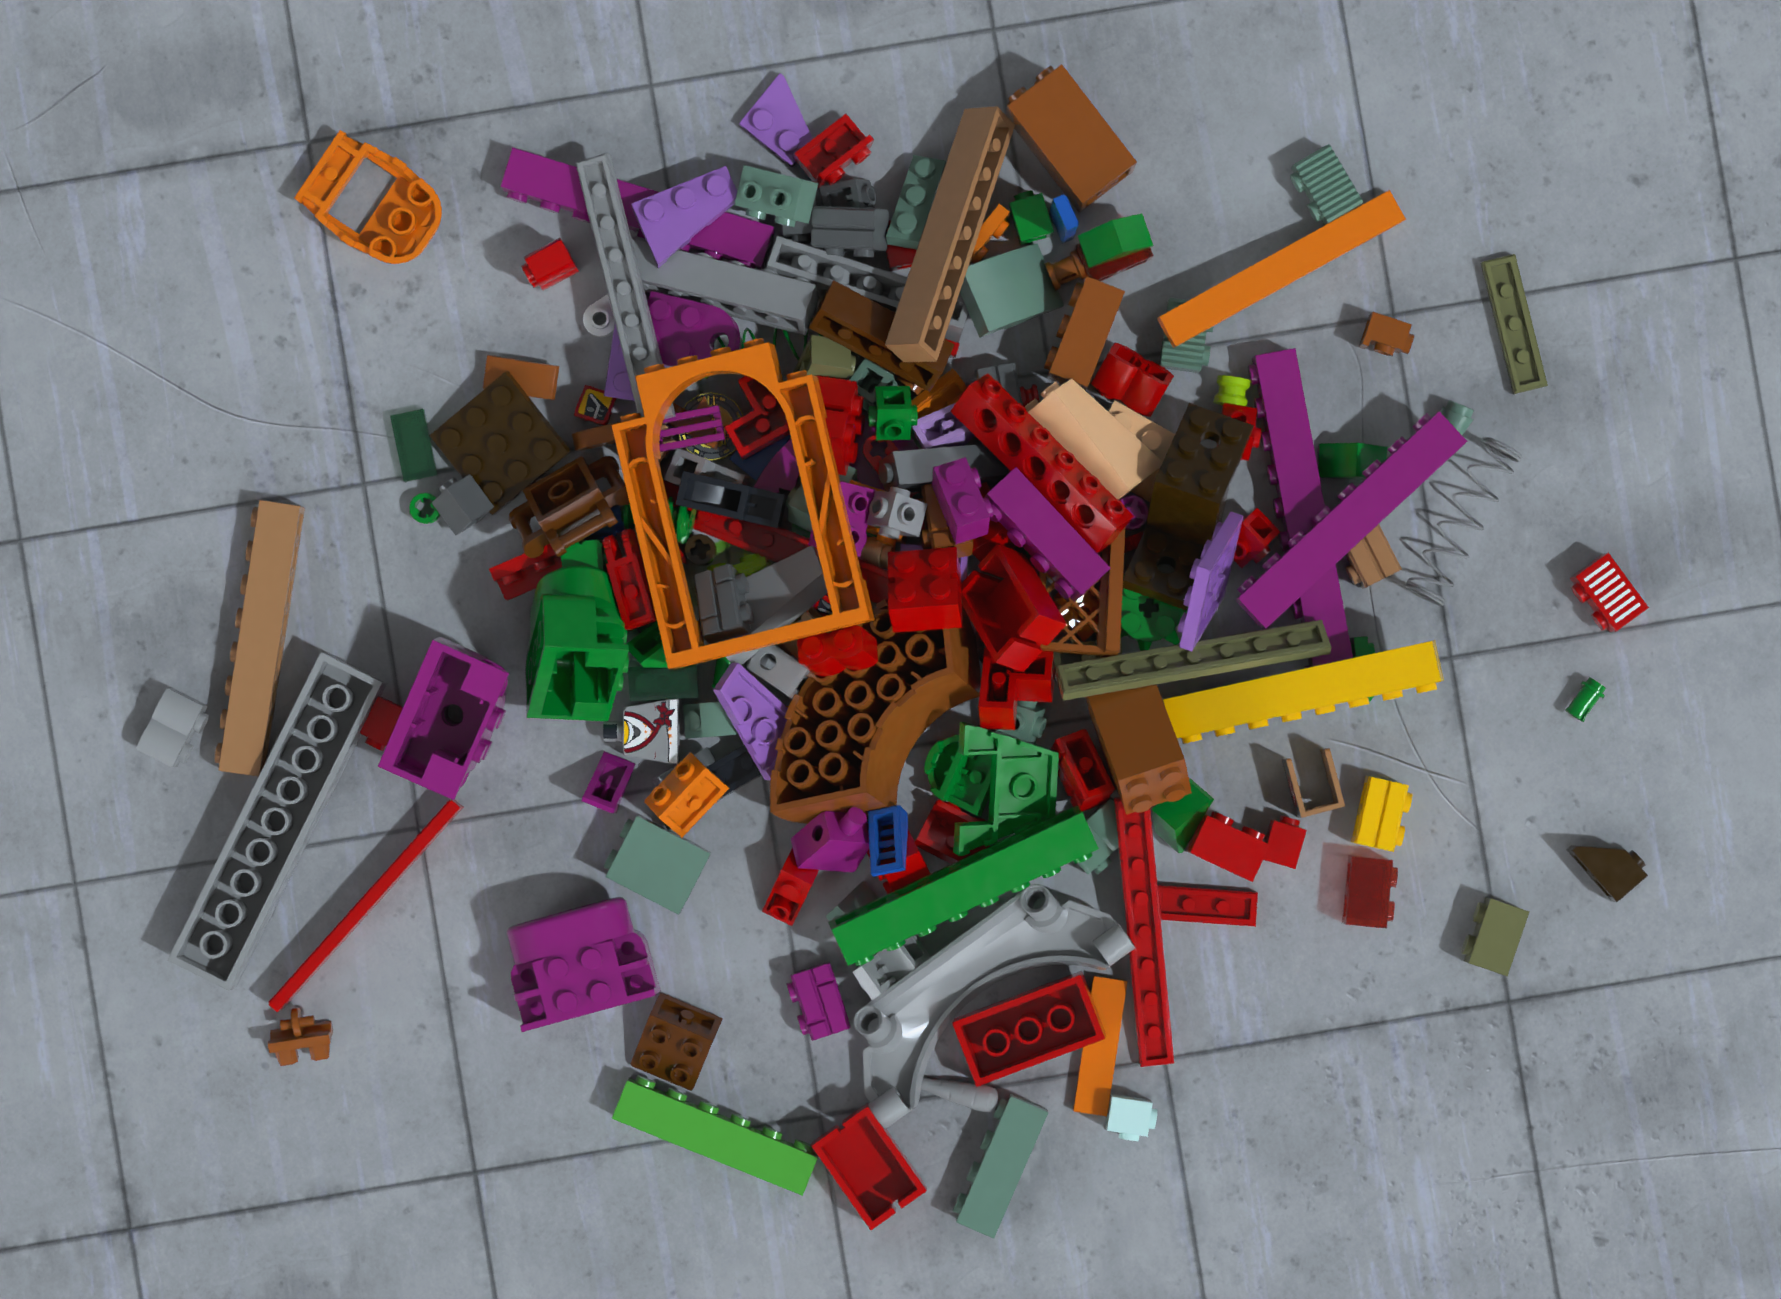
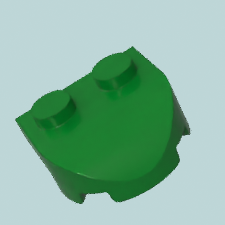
M959 735L938 741L929 751L924 767L932 787L930 790L939 799L951 802L975 815L981 816L990 797L992 754L963 756L958 752Z

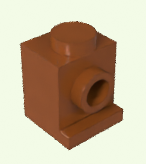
M1372 312L1368 317L1359 348L1366 349L1371 344L1374 345L1373 350L1386 356H1393L1394 352L1408 354L1414 340V335L1409 333L1412 324Z

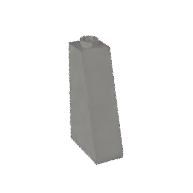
M809 546L746 577L749 584V593L745 594L746 603L751 606L754 614V623L750 624L751 634L790 625L828 593L818 550L815 547ZM760 649L727 656L726 658L731 663L742 665Z

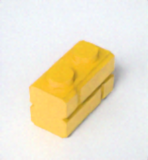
M1365 776L1351 843L1392 852L1395 850V845L1401 846L1405 834V826H1400L1403 812H1409L1413 796L1412 793L1407 792L1409 785Z

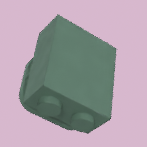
M640 815L636 816L634 821L628 819L619 836L625 839L619 851L612 849L604 864V868L609 870L605 877L679 915L712 852L686 840L684 837L681 838L678 834Z

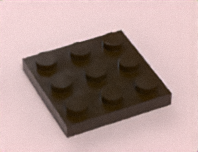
M509 371L504 372L429 435L462 478L469 474L472 476L494 506L490 511L491 515L497 514L519 496L523 489L536 482L572 452Z

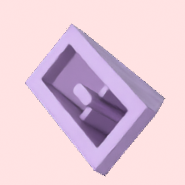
M956 403L919 418L917 426H911L912 432L923 449L965 446L975 437L950 412Z

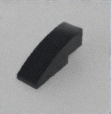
M683 471L675 505L780 529L788 496Z

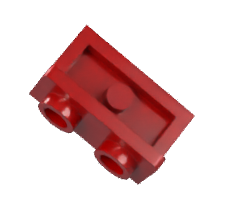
M846 113L795 152L793 158L813 182L818 183V188L826 182L831 186L845 175L846 172L843 170L852 162L855 165L860 164L872 153L869 149L874 139L870 134L866 137Z
M937 799L915 843L917 847L953 864L987 848L982 845L970 850V853L964 856H958L953 853L955 823L986 820L979 817L974 818L962 812L957 805Z

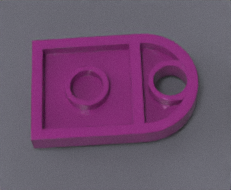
M651 291L648 307L664 366H677L678 359L697 355L698 360L711 357L710 351L714 350V342L721 335H727L729 339L727 347H730L731 351L739 350L740 331L735 320L727 312L713 305Z

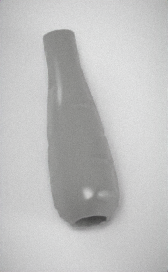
M923 1077L921 1091L932 1093L953 1103L980 1112L990 1113L996 1110L999 1098L997 1090L987 1085L976 1087L974 1083L933 1080Z

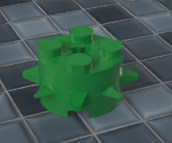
M1123 588L1120 638L1127 636L1132 640L1138 641L1140 651L1149 650L1152 642L1159 641L1162 638L1177 645L1180 641L1175 628L1178 626L1184 612L1187 613L1188 607L1186 610ZM1146 599L1152 600V605H1156V612H1152L1150 618L1144 617V611H1139V605L1144 604Z

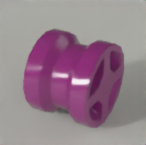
M1137 496L1122 498L1120 501L1134 515L1126 525L1125 530H1137L1144 525L1148 518V507Z

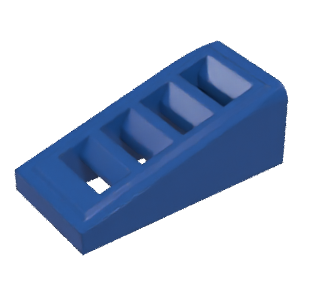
M901 805L867 811L871 875L875 877L905 871L908 813ZM894 824V828L883 830V826ZM894 836L892 840L882 841L883 837ZM895 846L894 851L881 853L882 849ZM896 859L894 863L881 865V860Z

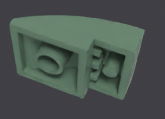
M1038 243L968 266L960 293L979 338L1002 329H1008L1064 306L1058 290L1055 291L1049 273L1046 271L1044 266L1046 262Z

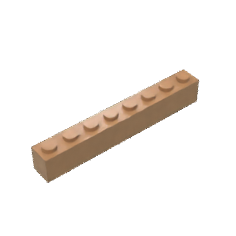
M998 106L964 109L885 343L903 362H936L1015 127V124Z
M259 500V506L254 507L252 510L251 527H255L253 541L249 540L246 548L245 558L246 561H250L248 575H243L240 593L245 595L243 608H238L235 620V627L240 628L238 642H233L230 652V661L235 662L233 676L228 675L225 685V695L230 697L228 709L222 710L220 718V729L224 730L223 743H218L215 751V763H219L218 771L259 777L267 761L305 508L301 506Z

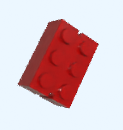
M996 544L978 566L980 570L1004 579L1000 580L973 570L961 584L962 606L994 662L1024 672L1043 651L1040 646L1042 644L1048 646L1067 623L1027 556L1019 551Z
M866 1103L842 1121L843 1129H840L836 1124L812 1141L811 1146L868 1228L873 1230L896 1213L894 1201L898 1199V1204L902 1209L925 1193L927 1186L888 1130L876 1119L868 1106L869 1103Z

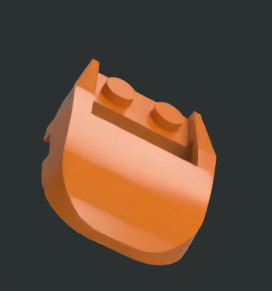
M339 130L294 197L344 243L380 261L391 264L406 263L418 257L437 232L442 217V207L438 195L428 183L410 170L406 163L366 142L362 144L347 137V134ZM366 157L397 179L360 234H358L328 212Z

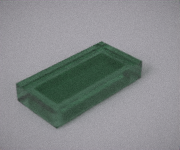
M419 409L391 415L390 418L404 483L438 476L425 410Z

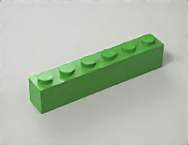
M637 1075L635 1080L628 1078L612 1119L803 1196L818 1159V1155L813 1152L811 1144L795 1139L794 1144L781 1139L783 1135L781 1132L766 1126L763 1127L762 1131L749 1126L751 1123L749 1119L732 1113L731 1118L718 1114L719 1108L705 1101H700L699 1105L686 1101L687 1094L669 1088L667 1092L654 1088L656 1082L646 1077Z

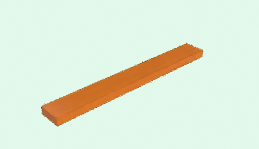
M1388 190L1159 316L1157 321L1174 349L1405 221L1406 218L1392 193Z

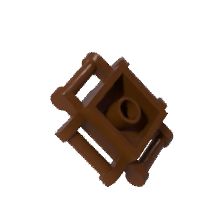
M604 456L588 465L584 457H578L523 489L527 501L509 513V521L512 527L518 530L523 540V551L528 557L536 558L540 556L544 551V546L549 543L558 557L567 553L566 549L580 540L606 525L610 528L617 524L618 521L611 507L616 504L620 506L629 504L626 485L619 474V465L616 459L612 456ZM601 477L607 478L611 488L603 493L596 481ZM534 516L541 526V529L533 532L530 525L531 518Z

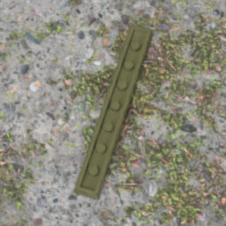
M1317 620L1198 641L1192 652L1180 648V644L1057 665L1055 666V675L1064 701L1328 655L1331 652V645L1323 621Z

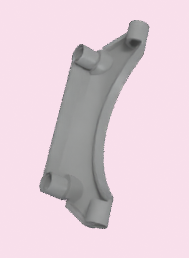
M1030 885L856 1012L854 1016L855 1029L870 1044L862 1051L864 1094L870 1102L868 1104L870 1110L879 1123L887 1129L917 1107L928 1061L942 1033L967 1003L993 984L1011 975L1044 966L1076 965L1106 970L1136 947L1111 915L1071 900L1061 906L1057 899L1043 885ZM1046 898L1041 908L1034 909V904L1038 899ZM879 1018L877 1027L868 1031L869 1023Z

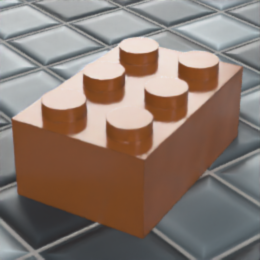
M1088 276L1084 284L1076 283L1068 304L1074 307L1071 316L1064 314L1056 337L1062 339L1059 348L1051 347L1044 365V369L1049 370L1046 379L1054 382L1057 381V383L1062 385L1073 379L1085 391L1087 390L1124 296V290Z

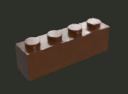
M834 280L822 297L808 327L929 392L942 375L955 345L944 339L936 362H903L885 345L896 313Z

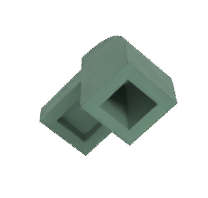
M720 702L683 705L685 739L739 735Z

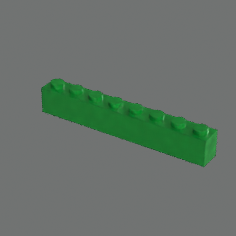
M1075 806L839 916L828 923L848 966L854 963L856 966H860L874 959L873 954L884 949L893 951L900 948L906 943L905 939L916 934L922 937L932 933L937 929V924L946 920L954 922L964 918L968 914L967 910L978 905L980 907H987L999 900V895L1010 890L1012 893H1016L1030 886L1029 881L1040 876L1043 878L1054 876L1062 870L1061 866L1072 861L1075 864L1084 862L1093 856V851L1099 848L1083 812L1078 806Z

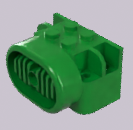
M568 566L549 572L538 582L530 610L531 637L525 664L526 717L608 721L616 692L623 689V673L628 672L629 644H626L627 630H625V624L621 619L608 573L594 567Z

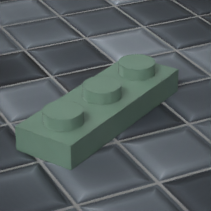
M913 155L886 235L888 245L917 250L946 165L945 160Z

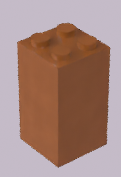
M1062 64L1056 69L1049 66L1036 76L1035 79L1037 81L1034 83V86L1028 90L1023 86L1008 98L1006 116L1015 124L1014 129L1080 213L1134 171L1137 161Z
M1157 684L1085 697L1092 723L1126 815L1133 812L1147 811L1152 806L1167 801H1178L1185 795L1192 793L1185 758Z

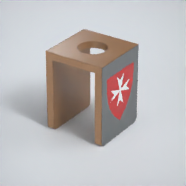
M1330 748L1320 749L1333 802L1309 809L1304 808L1292 759H1282L1296 816L1299 818L1345 807Z

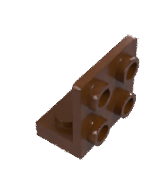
M660 992L631 1060V1066L692 1091L723 1018Z

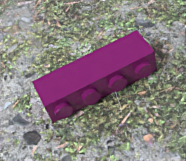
M1017 467L983 497H987L992 506L993 517L990 519L996 523L999 521L1008 531L1007 536L1010 541L1019 548L1023 547L1031 555L1030 560L1035 568L1042 573L1046 572L1055 581L1054 586L1063 597L1067 599L1070 597L1075 602L1111 569Z

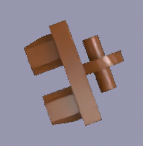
M292 1008L291 1019L280 1020V1029L270 1031V1041H268L269 1053L275 1052L280 1066L292 1065L298 1062L299 1055L297 1049L309 1047L311 1060L328 1059L333 1034L332 1021L315 1023L314 1015L302 1017L300 1008Z

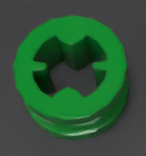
M428 493L416 495L411 500L409 506L413 519L423 524H431L437 521L440 514L432 504L436 497ZM425 499H430V506L435 509L434 513L431 516L426 514V518H421V511L417 508V505L420 501L425 503Z

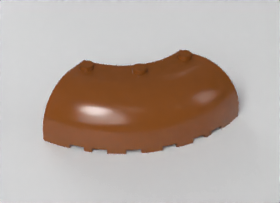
M884 599L875 605L876 608L873 609L874 621L858 624V626H861L877 639L878 662L875 665L863 670L846 668L832 676H817L810 671L799 694L794 695L785 715L787 721L781 739H777L775 749L778 753L775 761V770L771 772L770 808L772 814L787 821L808 824L824 811L847 813L850 808L857 807L866 814L868 819L867 811L897 805L900 775L904 763L918 738L927 727L946 711L958 704L980 696L981 675L977 645L970 618L963 606L962 628L893 633L888 601Z

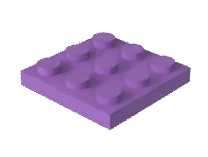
M1230 511L1224 523L1218 522L1212 536V541H1206L1201 559L1196 558L1193 563L1190 578L1194 579L1193 586L1188 588L1184 599V605L1188 606L1187 613L1184 612L1178 626V632L1182 633L1180 648L1193 651L1225 597L1243 515Z

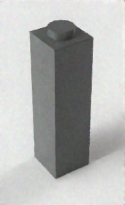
M984 444L893 451L879 461L878 469L880 482L883 484L886 492L890 491V487L902 488L910 492H919L923 485L932 484L933 467L966 457L970 468L975 467L977 469L981 484L987 482L989 485H995L1009 473L1008 468Z

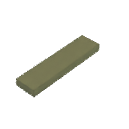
M1513 254L1481 262L1513 395L1548 386L1516 255Z

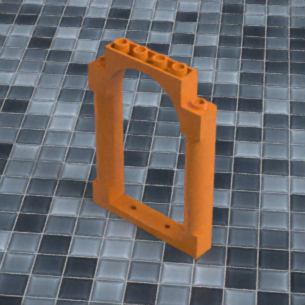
M763 338L744 342V348L731 351L730 347L710 351L711 357L698 360L697 355L680 358L677 360V366L665 368L664 364H657L644 368L645 374L637 375L635 378L645 417H641L640 413L628 414L620 417L621 423L612 425L668 669H678L875 620L866 580L862 578L825 421L827 415L818 377L812 374L807 375V371L804 370L786 375L787 381H783L775 345L770 342L765 343ZM740 374L751 377L763 384L776 397L785 413L832 615L705 645L700 623L695 619L658 461L661 460L660 431L669 407L688 386L712 375Z

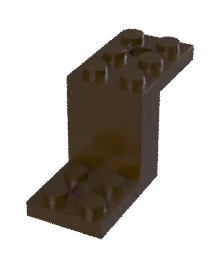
M1191 403L1188 404L1155 479L1146 528L1123 578V588L1183 610L1187 609L1188 606L1184 605V599L1188 588L1193 586L1194 579L1190 578L1193 563L1196 558L1201 559L1206 541H1212L1217 523H1222L1229 487L1251 437L1254 425ZM1213 440L1218 446L1206 448L1201 444V441ZM1169 564L1175 571L1172 573H1162L1158 570L1157 566Z

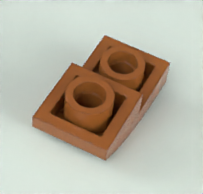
M487 355L483 389L488 387L504 372L509 371L529 397L555 400L559 366Z

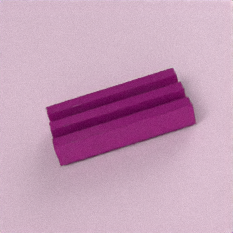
M719 405L676 413L675 417L663 420L662 424L714 415V420L661 430L660 452L725 440ZM716 427L717 434L663 443V437Z

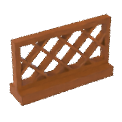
M1125 528L1114 542L1101 550L1100 557L1111 569L1085 592L1089 591L1098 601V609L1088 616L1076 601L1073 602L1070 597L1068 599L1063 597L1067 603L1059 609V612L1062 614L1071 606L1084 621L1072 631L1065 626L1062 632L1066 636L1058 643L1051 642L1048 646L1042 644L1040 647L1043 651L1098 655L1101 658L1118 655L1120 652ZM1038 570V576L1045 588L1046 579L1051 583L1046 588L1049 593L1055 588V581L1046 572L1042 573ZM1098 582H1099V592L1094 588V586H1095ZM1098 615L1097 625H1096L1095 622H1094L1092 619L1095 618V617ZM1088 624L1097 634L1096 646L1083 645L1074 634ZM1070 639L1073 644H1068L1065 642Z

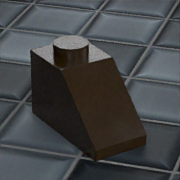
M1571 845L1566 849L1609 900L1613 902L1621 900L1648 876L1642 869L1646 864L1633 850L1628 853L1625 849Z

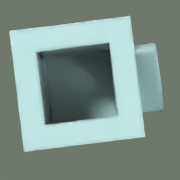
M1110 1094L1105 1128L1107 1131L1119 1132L1120 1139L1139 1141V1136L1148 1137L1149 1129H1155L1158 1109L1152 1108L1153 1102L1149 1099Z

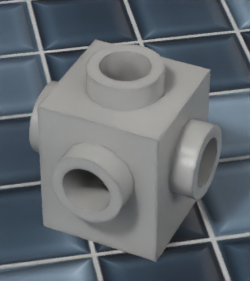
M890 487L889 492L875 491L869 508L870 513L867 524L879 528L878 534L888 538L899 539V535L919 537L927 503L910 498V491L902 488Z

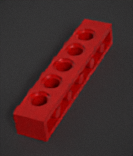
M988 373L971 383L950 412L1010 471L1017 467L1096 553H1099L1114 542L1134 517L1124 504L1116 499L1100 483L1098 478L1078 462L1071 452L1067 451L1046 428L1027 412L1023 405L1018 403Z

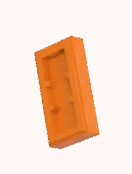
M952 368L937 380L930 392L924 390L911 401L912 405H917L918 419L956 403L967 389V386Z

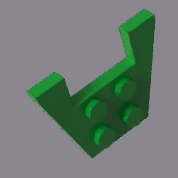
M960 722L958 752L963 756L992 754L988 821L955 823L953 853L958 856H964L969 854L972 849L982 845L987 847L997 843V839L1013 833L1017 834L1055 816L1059 753L1053 749L967 722Z

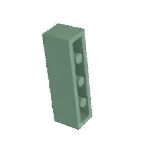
M1011 1093L1007 1100L1000 1099L993 1115L994 1118L998 1119L994 1131L987 1130L980 1145V1149L984 1150L980 1163L974 1161L968 1172L966 1180L971 1182L966 1195L960 1192L952 1211L957 1213L956 1223L993 1239L995 1238L1049 1113L1047 1109Z

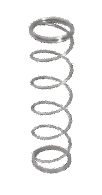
M1483 437L1481 443L1508 470L1486 464H1471L1467 467L1470 477L1493 498L1469 492H1457L1452 495L1455 505L1478 526L1451 520L1439 521L1437 523L1440 533L1464 555L1440 549H1425L1422 552L1425 561L1449 583L1423 577H1411L1405 585V588L1412 593L1439 606H1443L1446 602L1444 598L1419 584L1411 582V580H1421L1447 587L1454 586V583L1428 560L1425 553L1430 551L1464 559L1469 558V555L1443 532L1440 525L1442 523H1449L1476 530H1484L1483 525L1458 504L1455 499L1456 495H1467L1499 502L1498 497L1473 476L1470 468L1474 466L1513 474V469L1494 453L1515 462L1521 461L1520 458H1522V455L1510 446L1490 437Z

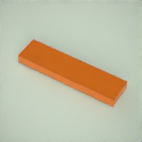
M1093 976L1091 996L1104 1027L1106 1038L1082 1048L1073 1106L1074 1112L1107 1116L1128 982L1126 980Z

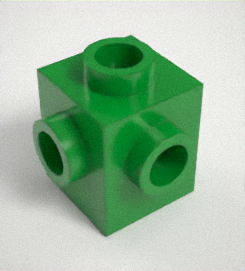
M875 386L874 406H868V425L875 426L876 440H910L911 426H917L918 421L917 405H912L910 386Z

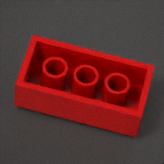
M1082 970L954 1018L952 1022L976 1087L1106 1038L1104 1027Z

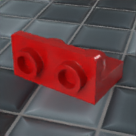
M549 543L544 546L543 553L536 558H530L523 553L489 568L494 582L498 583L504 599L509 601L536 589L542 577L551 571L562 568L561 556L558 557Z

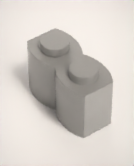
M166 688L136 749L171 767H178L180 762L185 764L194 748L190 744L192 736L195 732L201 733L208 721L209 715L205 714L207 705L173 688Z

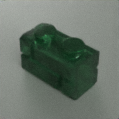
M698 664L678 669L643 668L642 666L628 667L629 698L632 702L700 698Z

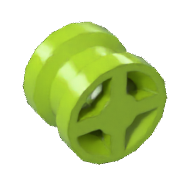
M1218 375L1216 383L1219 386V391L1214 396L1213 403L1218 405L1226 403L1247 407L1248 400L1245 398V393L1250 388L1251 380L1235 376Z

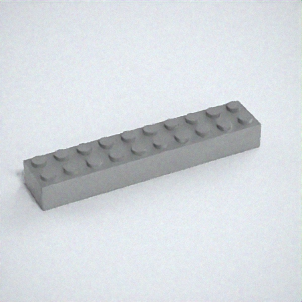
M320 652L167 961L228 991L237 987L362 735L360 731L377 697H381L387 682L328 653Z

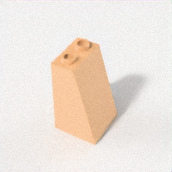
M1070 379L1061 386L1057 381L1040 393L1043 397L1041 402L1034 399L1025 406L1027 412L1046 428L1067 451L1071 452L1078 462L1098 478L1100 483L1118 500L1161 468L1163 463L1161 459L1073 379Z

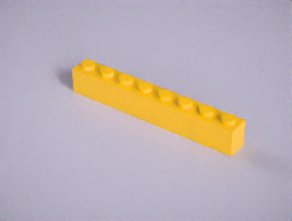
M1433 640L1163 699L1176 737L1181 738L1182 743L1185 744L1203 740L1201 733L1215 731V736L1218 737L1236 733L1234 726L1248 723L1249 730L1269 726V718L1281 716L1283 723L1301 719V712L1311 709L1315 710L1316 715L1336 711L1335 704L1348 702L1349 708L1370 704L1368 697L1382 694L1383 701L1403 697L1402 690L1416 687L1417 694L1436 690V683L1444 681L1436 641Z

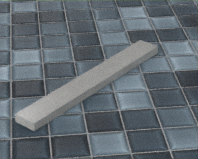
M604 153L575 163L637 413H640L641 417H645L635 376L645 374L644 368L663 363L612 158L609 153ZM673 403L669 407L664 420L676 416Z

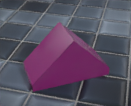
M604 751L581 801L607 812L617 813L636 764Z

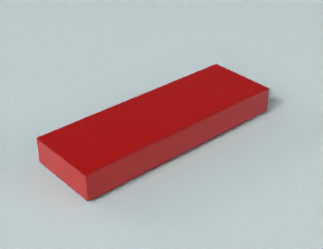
M1158 885L1161 920L1256 927L1258 892Z

